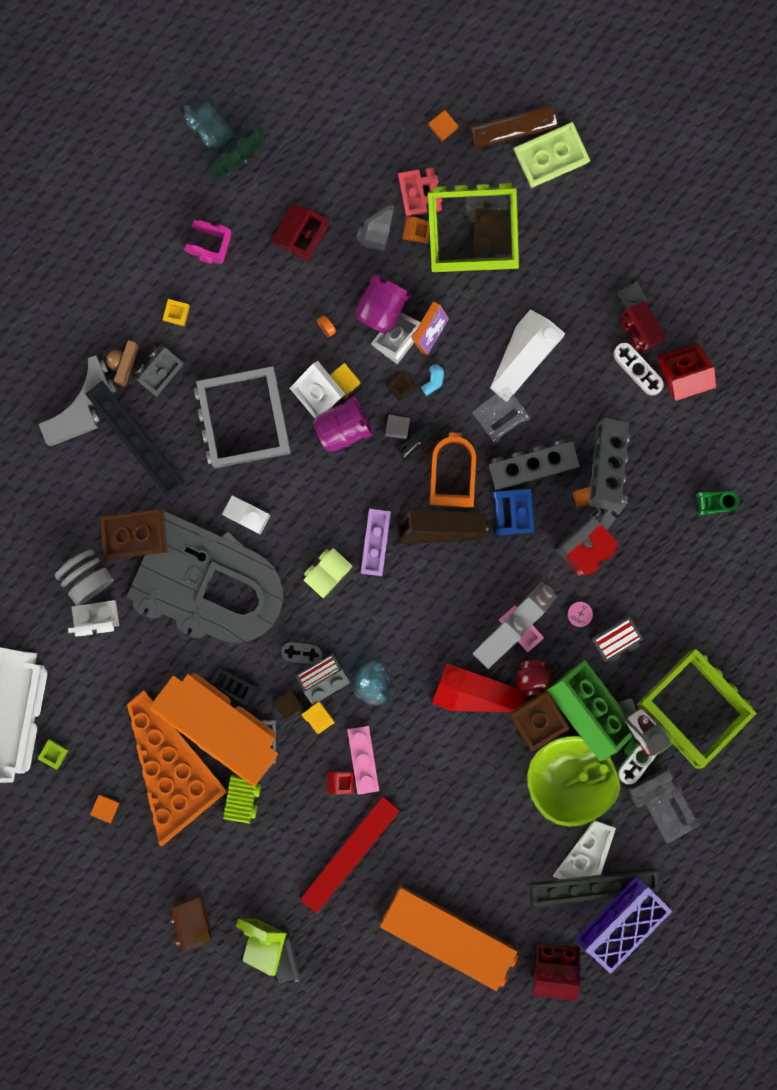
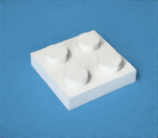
M318 361L313 363L290 387L291 391L315 419L319 414L334 407L345 395Z

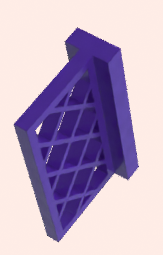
M637 876L575 940L611 974L672 911ZM650 895L649 903L641 904ZM654 908H663L657 916H653ZM648 909L647 917L639 918L640 910ZM634 911V918L625 920ZM646 923V927L642 931L637 932L638 924ZM633 925L632 933L624 934V927ZM617 927H619L618 935L610 936L612 932ZM631 939L627 947H622L623 940ZM617 941L616 948L608 949L609 942ZM603 943V950L595 951ZM615 954V959L608 965L607 956Z

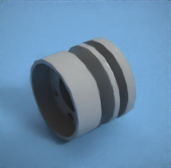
M92 549L69 559L54 575L58 581L66 578L61 583L63 588L74 585L68 595L76 606L87 602L114 581L106 568L95 571V568L101 561L99 558L91 560L95 556Z

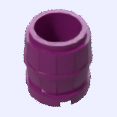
M373 274L369 281L371 282L360 298L361 301L356 309L355 314L357 315L355 319L386 335L387 331L390 332L397 319H399L405 301L408 302L411 293Z
M355 396L347 399L345 403L329 408L313 420L316 433L327 452L338 451L351 446L362 438L366 439L373 436L369 421L365 413L362 412L361 405Z

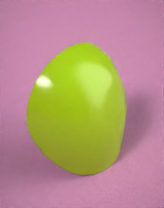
M580 736L564 737L548 743L535 754L530 762L527 778L531 798L543 816L555 824L578 826L589 823L608 811L619 796L620 779L611 756L599 761Z

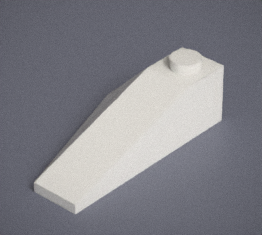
M530 309L516 325L490 389L507 402L560 342L565 333L549 319Z

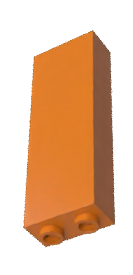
M400 885L380 922V928L495 991L498 990L499 986H504L508 978L506 973L509 967L513 968L519 957L516 955V947L403 885Z

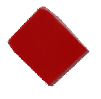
M328 771L327 793L354 794V772Z

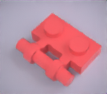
M434 168L426 169L427 177L422 178L419 169L398 173L406 217L427 213L428 196H424L423 186H429V191H432L433 187L439 183ZM436 198L437 212L442 211V198Z

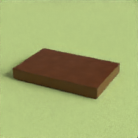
M163 509L100 517L104 560L167 553Z

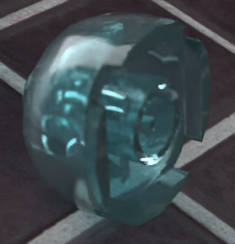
M371 661L363 665L355 674L354 694L368 705L385 704L394 698L393 688L389 689L386 682L390 678L381 663Z

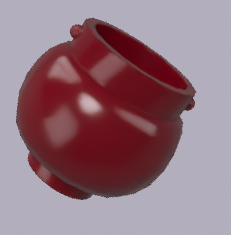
M532 660L520 663L516 683L518 689L522 693L527 694L528 698H534L553 685V675L551 670L548 669V662Z

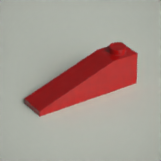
M446 663L431 704L450 711L511 712L524 704L527 694L522 693L516 687Z

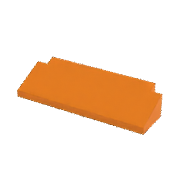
M187 674L183 681H180L173 675L149 709L255 787L279 754L270 748L275 741V732L242 707L234 709L230 706V698L198 674Z

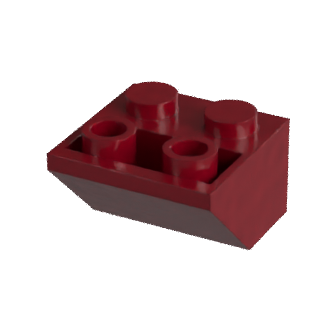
M291 205L270 242L309 263L329 228V221L310 209Z
M645 301L627 308L620 316L621 321L619 323L625 333H629L632 338L630 340L632 347L636 351L639 350L641 354L667 339Z
M536 943L533 996L577 1000L581 986L580 948Z

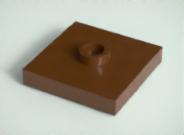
M546 690L508 713L531 751L570 729Z

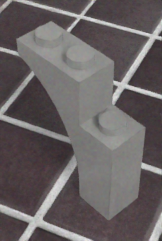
M97 355L88 358L86 380L78 397L62 413L39 424L47 445L53 446L99 428L97 424L100 421L96 409H91L94 405L85 394L101 381L107 385L112 393L116 392L112 379L108 380L106 372L109 370L104 359L100 360Z
M541 581L500 626L479 645L473 655L489 669L547 611L557 598L553 589Z

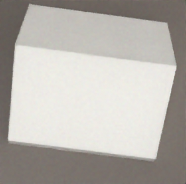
M400 313L399 319H397L390 332L387 331L386 335L380 332L371 345L398 364L414 344L412 337L421 322Z

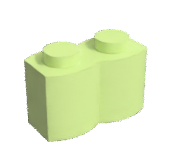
M334 548L331 551L326 549L319 557L321 562L316 567L311 565L304 573L306 576L304 581L322 598L353 567Z

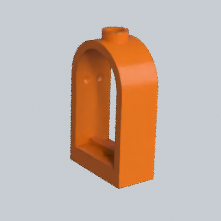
M449 433V437L440 441L434 449L431 468L430 506L471 509L474 507L476 453L473 446L466 439L462 438V433ZM449 443H457L464 446L470 454L469 496L435 494L437 454L443 446Z

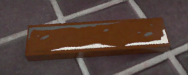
M554 106L470 126V131L475 149L557 129L559 125Z

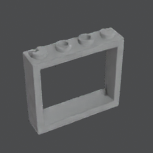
M273 366L196 381L197 388H194L196 401L200 400L201 409H198L200 422L204 421L205 430H202L204 443L208 442L210 450L206 451L208 464H212L214 468H220L291 454ZM266 376L280 447L219 459L205 388Z

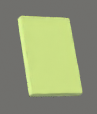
M573 122L514 147V152L531 188L590 162Z

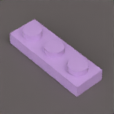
M369 509L361 574L382 576L391 511Z

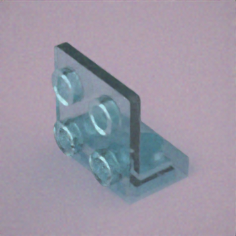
M208 101L194 112L187 104L183 107L186 113L184 117L187 120L188 126L194 132L198 130L201 136L200 139L208 149L212 146L217 151L235 136L234 131Z

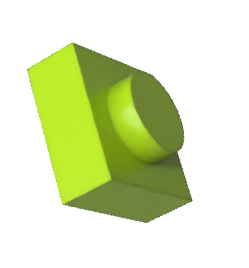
M49 739L38 760L57 770L69 749Z

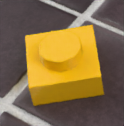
M168 299L163 321L185 327L190 305Z

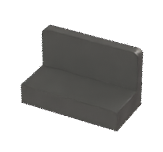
M290 933L285 936L276 971L279 983L290 980L300 981V973Z

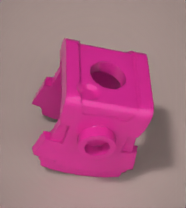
M194 220L192 222L193 229L223 238L221 248L218 254L196 245L186 244L185 251L200 257L199 260L202 262L222 264L230 242L231 230L223 225L213 226L207 221Z

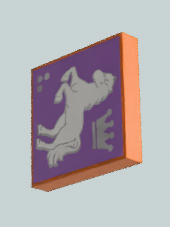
M432 302L412 337V341L418 349L427 356L449 320L441 305L436 302Z

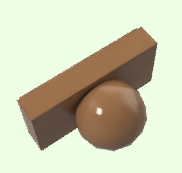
M128 340L124 352L113 350L106 356L107 366L111 370L117 371L114 382L118 385L126 386L139 350L135 342Z

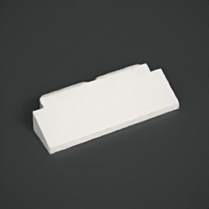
M0 647V783H8L14 781L15 773H25L30 769L37 733V725L34 723V720L41 712L47 670L44 666L35 664L37 653Z

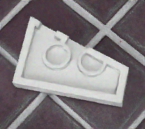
M594 820L559 866L553 877L566 879L601 875L616 828Z

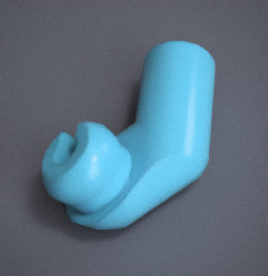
M433 364L429 368L431 374L430 381L421 387L426 396L443 384L444 370L438 364Z

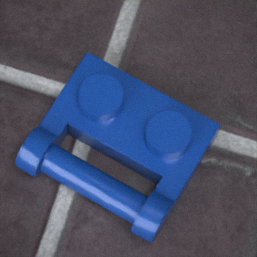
M531 489L491 492L495 503L497 527L495 529V536L534 533ZM503 498H509L510 528H505Z

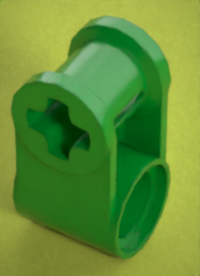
M732 491L695 493V497L698 498L699 507L697 515L729 512L737 508L739 504L737 494ZM724 496L731 497L733 504L730 508L724 506L722 502Z

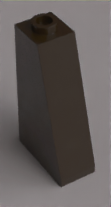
M409 510L398 522L399 544L480 540L487 534L489 524L485 518V513Z

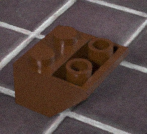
M202 894L176 900L171 907V911H169V918L171 924H175L177 933H174L177 947L180 946L183 952L210 941L213 936Z

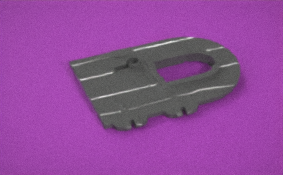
M164 511L167 553L144 556L127 595V598L133 600L134 609L140 614H143L145 608L149 609L146 616L151 619L158 618L162 614L177 620L176 626L182 633L187 634L188 629L191 628L190 637L201 638L208 634L226 642L241 643L254 640L269 630L280 615L283 605L281 578L274 566L260 554ZM189 547L198 551V553H205L206 560L203 561L199 556L185 551L186 548ZM215 570L242 581L256 590L259 603L254 611L245 615L238 614L203 598Z

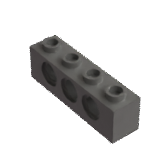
M604 418L596 426L589 506L614 511L624 502L623 484L627 478L625 464L629 457V453L626 450L631 435L630 431H628L629 423ZM608 461L613 464L614 468L609 465ZM606 482L610 483L612 488H609Z
M566 439L554 442V446L546 448L545 445L535 447L532 453L525 454V451L512 454L513 458L504 460V457L492 459V464L487 466L494 491L580 467L573 441L567 443ZM550 453L558 455L559 462L557 464L549 462L548 455ZM529 459H535L538 462L536 470L528 468L527 461ZM512 464L517 467L518 472L516 475L511 476L507 474L506 467Z

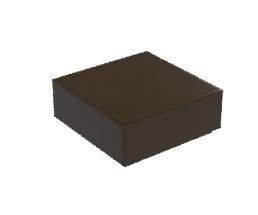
M401 371L386 384V387L401 402L416 388V385Z
M292 690L273 702L285 720L304 708Z

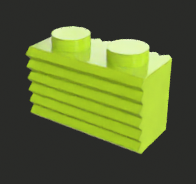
M232 774L223 819L250 823L251 818L255 819L257 806L254 805L255 797L260 795L261 784L257 783L253 787L237 774Z

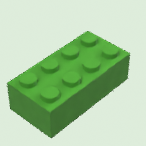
M585 660L568 670L546 690L599 761L618 752L633 736L623 719L627 716Z

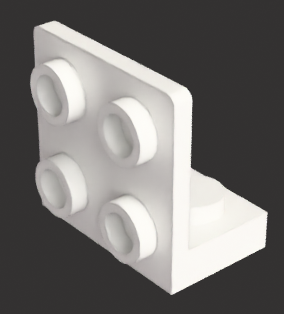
M116 600L73 606L74 628H68V632L75 633V636L92 635V630L96 629L97 633L114 631V627L119 626Z

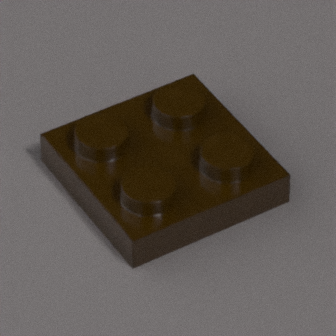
M475 208L473 253L512 254L511 210Z

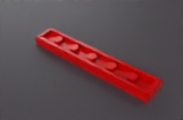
M382 796L300 900L315 913H318L400 810Z

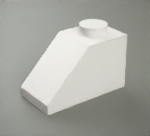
M231 496L222 513L225 517L260 535L270 517L268 513L234 496Z

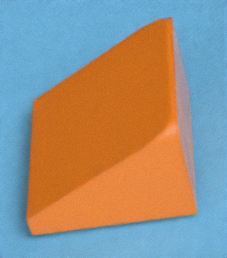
M417 217L406 218L402 239L427 244L430 235L429 221Z
M590 487L574 491L573 497L577 508L589 505Z

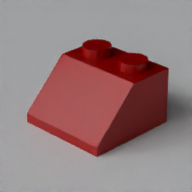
M698 343L658 356L667 388L675 401L716 388L714 366Z

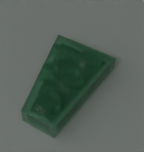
M258 124L251 128L254 132L249 137L245 138L242 136L237 141L234 151H226L207 169L214 181L218 178L220 180L224 179L230 173L229 170L235 165L237 167L241 166L246 162L247 156L251 153L256 154L263 149V144L266 142L263 130Z

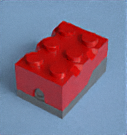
M594 517L586 521L555 551L578 576L583 574L586 576L593 574L601 566L599 564L600 561L608 560L617 552L615 547L619 543Z

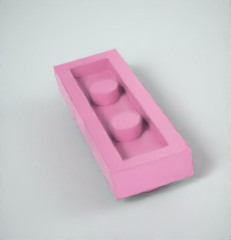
M369 726L347 729L357 793L364 794L379 791Z

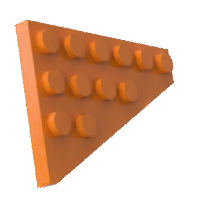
M144 690L129 702L127 707L135 734L136 747L142 765L143 778L146 783L150 809L158 836V844L162 847L228 792V790L183 735L149 709L154 700Z

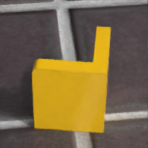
M345 363L330 374L332 379L345 393L344 399L360 385V381Z
M321 701L302 714L306 722L310 723L317 734H320L335 723V720Z

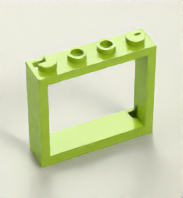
M500 183L499 187L490 188V184H478L477 188L468 189V185H456L453 190H446V186H435L432 191L428 192L432 272L519 269L517 186L512 187V183ZM510 195L512 257L439 260L436 198Z
M695 649L689 651L636 706L638 708L643 707L661 725L671 743L696 769H701L757 713L752 709L750 702L745 698L743 699L737 693L738 689L722 677L723 673L717 667H712L707 661V656L702 655L700 651ZM690 662L740 714L702 754L652 702Z

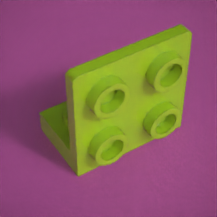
M238 918L236 927L243 930L244 935L249 936L243 962L270 976H275L286 933L258 919Z

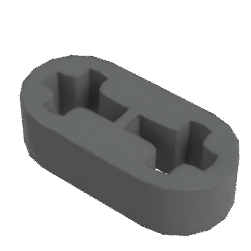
M288 642L281 650V655L286 661L312 665L321 661L323 656L322 650L318 646ZM290 646H294V650L301 651V654L293 655L292 658H289V654L285 653V650L289 649ZM314 648L315 652L319 653V657H316L314 661H310V657L303 656V652H311V649Z

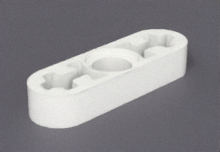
M621 343L615 348L613 352L614 359L646 394L656 395L663 389L661 377L630 344ZM620 348L622 350L627 349L629 351L627 353V356L630 359H632L633 356L636 358L634 361L630 363L629 366L626 365V363H628L629 360L625 356L622 358L619 357V354L621 353L619 350ZM639 363L644 367L642 375L633 373L632 367L634 364ZM649 372L651 375L647 378L651 382L657 381V390L654 388L650 390L648 388L650 383L646 379L643 382L640 379L644 378Z
M639 743L618 770V777L625 784L637 782L656 757V755L648 756L645 762L639 763L636 760L637 752L642 750ZM632 760L641 768L640 770L634 768L632 771L634 777L632 779L628 777L625 780V773L623 772L625 769L630 770L633 765L629 764Z

